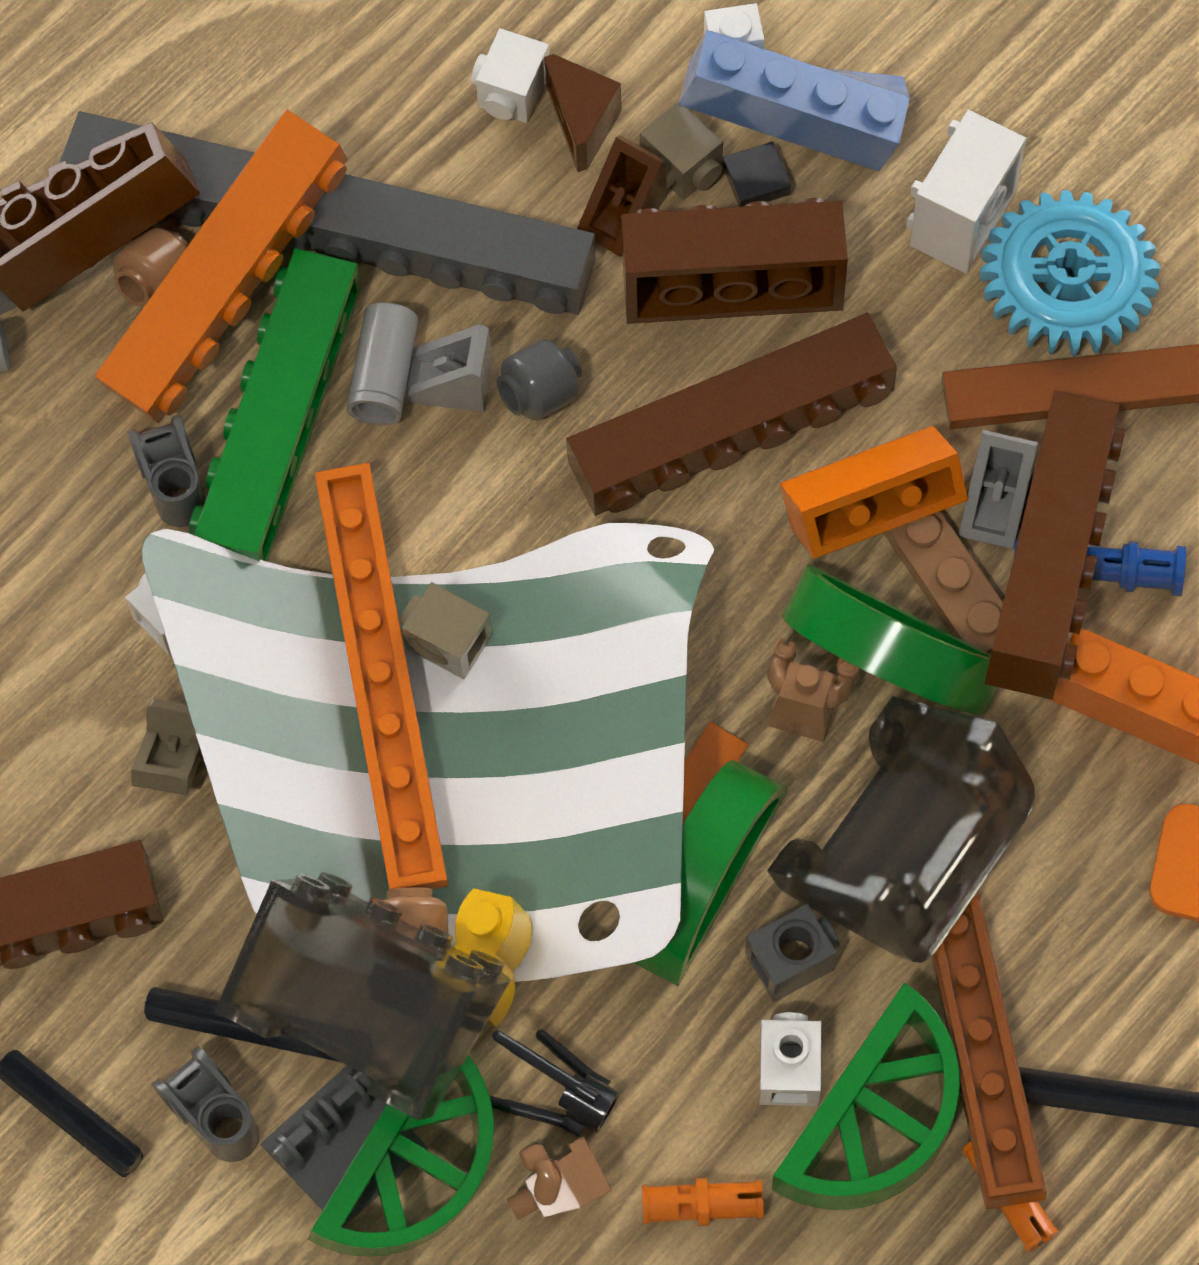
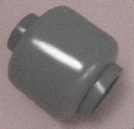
M541 339L510 355L503 361L501 376L497 378V387L504 404L514 415L519 416L522 414L528 419L538 421L577 399L579 391L578 378L582 376V369L577 357L569 348L562 349L553 341Z

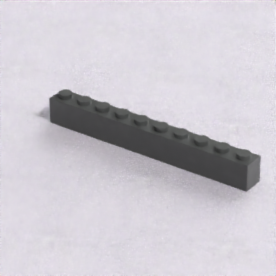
M79 111L59 163L65 160L69 164L74 165L89 159L92 148L139 128L141 125ZM160 130L187 159L200 191L198 196L168 216L173 217V219L183 225L198 227L208 219L254 155V152ZM345 174L339 186L332 193L324 192L314 206L315 215L305 233L299 238L293 236L284 248L290 251H294L295 248L300 250L307 249L337 259L377 266L383 272L394 276L411 274L430 279L436 285L448 289H455L461 286L481 291L487 297L497 301L515 299L534 304L537 308L547 313L560 314L565 311L579 315L596 260L595 233Z

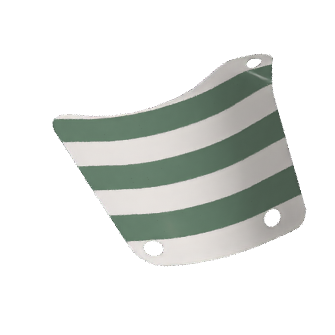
M606 523L573 533L505 562L452 573L391 577L399 623L409 601L415 595L422 597L430 583L433 582L489 612L493 630L492 637L463 680L406 649L402 631L403 626L400 624L449 886L433 889V897L443 900L448 909V953L456 945L455 922L459 908L473 888L512 897L531 918V941L523 961L513 971L515 982L555 978L641 961L658 954L675 935L680 922L688 632L694 602L707 564L714 552L711 542L704 537L675 527L637 523ZM162 529L150 533L144 539L142 546L143 566L237 867L254 912L262 924L278 940L292 951L314 961L371 975L376 963L394 971V963L378 959L374 952L373 907L379 901L387 899L389 884L333 574L294 569L263 560L257 561L186 532ZM657 537L678 539L684 542L686 546L685 550L677 556L664 559L656 558L647 551L650 541ZM289 893H298L309 897L321 909L323 917L321 925L311 931H299L288 926L278 915L276 907L278 900L283 895ZM599 901H609L615 904L620 914L619 924L615 931L600 941L584 939L579 933L578 927L584 910L591 904ZM446 956L439 960L429 961L430 972L402 975L415 981L438 983L439 972Z

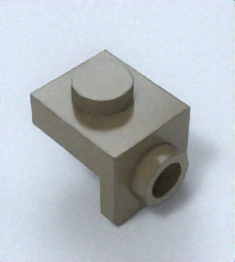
M151 699L146 709L147 731L131 769L132 786L188 796L203 756L186 704Z

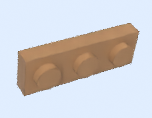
M939 511L884 532L883 534L951 635L991 654L1003 602L942 512Z

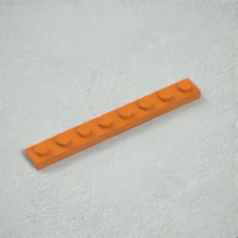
M370 463L315 472L389 890L397 888L438 889L449 887Z

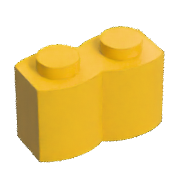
M473 888L459 908L455 922L456 945L444 959L437 983L439 1001L458 1018L497 1027L511 1007L515 992L513 971L523 961L532 936L530 916L512 897Z

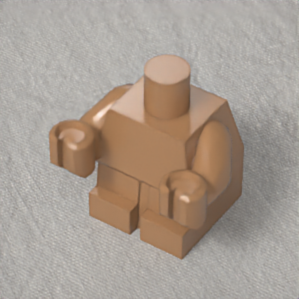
M779 638L774 643L773 658L767 672L771 687L777 693L770 713L769 727L790 733L795 732L800 736L824 742L834 708L848 700L854 686V681L858 678L859 667L839 658L836 666V679L832 673L818 670L811 665L794 663L793 661L796 656L795 642L790 641L789 645H784L785 639Z
M580 1137L567 1144L570 1152L558 1160L550 1161L544 1147L540 1144H533L519 1152L526 1168L529 1171L535 1170V1172L524 1180L527 1188L507 1198L517 1220L538 1209L543 1217L579 1209L612 1191L584 1137Z

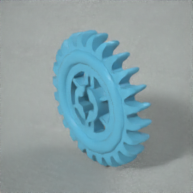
M1062 190L1060 201H1054L1048 193H1041L1039 196V206L1034 205L1031 201L1023 200L1019 203L1020 215L1014 212L1004 213L1002 215L1003 227H994L990 230L989 241L991 244L986 245L982 249L981 258L987 264L983 265L980 269V280L983 282L993 280L984 289V300L991 301L994 298H1000L993 312L996 320L1000 319L1004 314L1013 313L1008 326L1009 335H1013L1019 328L1025 325L1029 327L1027 336L1028 347H1031L1042 334L1048 337L1049 354L1055 352L1062 338L1067 339L1070 353L1073 357L1079 351L1082 338L1088 340L1092 346V351L1096 354L1101 348L1102 333L1108 335L1114 345H1118L1122 338L1121 324L1125 325L1131 333L1136 332L1139 326V317L1135 311H1138L1143 317L1148 316L1152 308L1149 298L1156 297L1159 291V285L1154 278L1158 276L1161 267L1157 261L1151 259L1155 254L1156 246L1150 241H1141L1144 238L1146 228L1141 224L1128 226L1131 212L1121 210L1115 214L1112 213L1113 201L1110 199H1104L1098 205L1093 204V196L1090 192H1084L1079 201L1073 199L1069 190ZM1064 237L1083 239L1081 243L1067 241L1058 244L1056 239ZM1045 244L1049 252L1048 257L1032 258L1036 251ZM1089 244L1096 246L1104 256L1095 257L1088 247ZM1093 281H1108L1104 289L1098 294H1095L1091 289ZM1036 282H1043V290Z

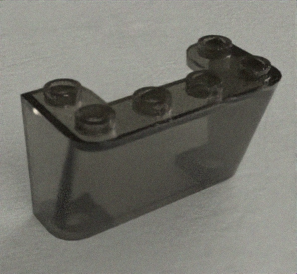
M320 872L318 879L304 874H297L295 879L271 880L215 1012L263 1038L290 1034L376 1080L371 1082L367 1091L368 1094L418 1121L433 1117L511 981L502 972L505 964L484 952L472 950L469 955L451 946L454 938L441 929L427 924H421L419 929L401 920L403 911L388 902L376 898H370L369 902H366L350 893L353 886L335 875Z

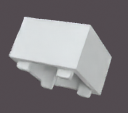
M969 109L961 122L952 120L950 123L948 135L951 138L924 182L915 180L911 186L910 195L916 198L914 213L910 214L906 223V227L912 231L911 247L965 274L969 272L989 239L990 230L996 227L1017 192L1027 138Z

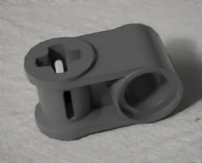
M180 414L173 416L171 423L142 433H138L135 429L127 431L142 478H146L158 515L162 521L170 526H189L195 507L197 505L204 506L205 496L194 464L195 457ZM174 489H188L178 497L167 496Z
M197 1046L191 1051L192 1059L165 1081L158 1078L152 1083V1086L176 1117L184 1125L187 1124L214 1156L227 1162L241 1161L250 1156L257 1147L259 1140L258 1126L246 1102L231 1087L230 1082L204 1050ZM228 1118H237L243 1121L242 1127L236 1135L224 1139L215 1136L216 1128L222 1121Z

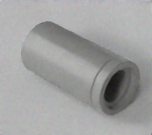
M374 303L365 308L346 408L348 414L353 418L374 425H392L400 421L418 325V316L412 310L393 303Z

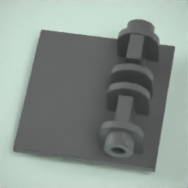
M349 1064L260 1144L322 1211L387 1105L373 1090L375 1086L367 1075L361 1070L356 1072ZM412 1130L399 1133L424 1149H429ZM389 1151L396 1180L412 1164ZM374 1176L343 1228L379 1196Z

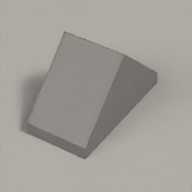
M479 324L413 348L404 401L414 404L484 412L492 368L489 328Z
M986 430L982 431L959 537L1013 549L1038 442Z

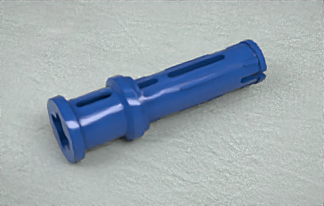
M1016 538V540H1015L1014 556H1015V551H1016V547H1017V543H1018V538ZM1129 541V544H1123L1122 549L1088 546L1086 554L1097 557L1092 580L1118 582L1119 588L1124 589V592H1133L1136 587L1170 590L1172 596H1182L1186 565V546H1177L1174 551L1140 548L1138 542Z

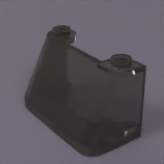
M892 696L869 730L870 750L880 767L876 775L822 850L814 841L796 838L791 840L780 851L767 871L779 889L804 905L808 903L811 909L892 955L908 961L922 963L928 960L939 948L1028 819L1035 800V786L999 723Z

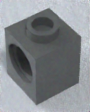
M807 903L747 935L745 954L772 1001L776 1002L834 971L837 957L835 949L840 947V942L828 919L825 916L817 919ZM789 941H800L805 943L812 953L805 959L791 960L782 954L780 948Z

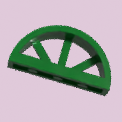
M810 564L806 565L782 615L784 621L794 630L832 654L887 682L939 704L971 714L985 715L999 688L984 684L991 656L990 653Z
M735 760L728 761L716 773L683 823L680 922L675 935L667 946L654 957L634 962V964L679 987L787 794V787Z
M905 982L773 1174L771 1190L792 1201L814 1208L828 1210L863 1208L891 1199L905 1191L928 1171L939 1156L949 1135L958 1103L960 1084L957 1055L947 1028L937 1012L916 990ZM911 1026L923 1039L930 1051L929 1055L887 1062ZM938 1074L940 1109L932 1130L869 1090V1087ZM858 1106L918 1145L919 1148L899 1165L886 1172L869 1177L854 1109ZM840 1132L850 1181H831L811 1177V1173Z
M434 1025L312 1227L307 1240L334 1252L352 1256L373 1257L401 1253L422 1245L443 1232L464 1211L474 1196L485 1175L493 1146L494 1120L491 1100L484 1079L470 1055L454 1038L438 1026ZM442 1064L453 1076L464 1097L415 1108ZM471 1115L473 1150L467 1174L399 1133ZM388 1152H392L457 1191V1193L436 1213L423 1221L407 1227ZM374 1176L388 1232L370 1233L344 1229L343 1226Z

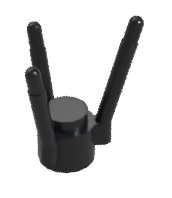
M500 1030L493 1032L492 1038L495 1042L565 1087L558 1105L566 1109L567 1112L565 1115L520 1102L490 1096L493 1109L558 1126L577 1137L580 1136L584 1127L595 1133L599 1132L620 1093L609 1086L610 1080L590 1069L545 1030H538L536 1038L575 1072L574 1076H571Z

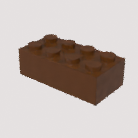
M809 198L799 203L778 205L757 201L746 204L744 207L717 208L712 205H698L689 210L663 212L655 208L638 210L634 214H621L627 324L843 311L848 255L842 201Z

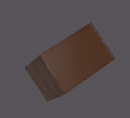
M555 54L545 56V85L577 172L587 170L622 111L621 83Z
M621 135L617 136L577 229L595 233V243L621 257V214H634L636 211L646 208L659 209L666 199V161Z

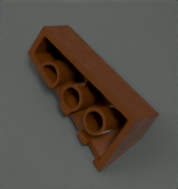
M150 122L92 148L89 159L74 165L69 164L65 160L48 168V177L27 187L19 181L1 189L0 290L24 312L172 212L182 208L187 202L200 194L187 159L153 122Z

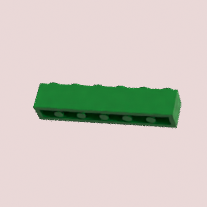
M295 248L289 266L280 267L274 284V297L277 300L272 314L264 313L261 318L257 333V344L260 345L255 361L248 360L244 366L240 382V390L244 393L238 409L231 408L226 417L223 438L227 441L222 456H214L211 460L206 477V487L210 490L204 506L197 505L192 513L189 534L254 560L268 562L361 292L357 263Z

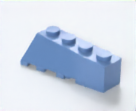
M706 30L690 58L678 105L880 171L900 143L910 97L903 76L820 68Z

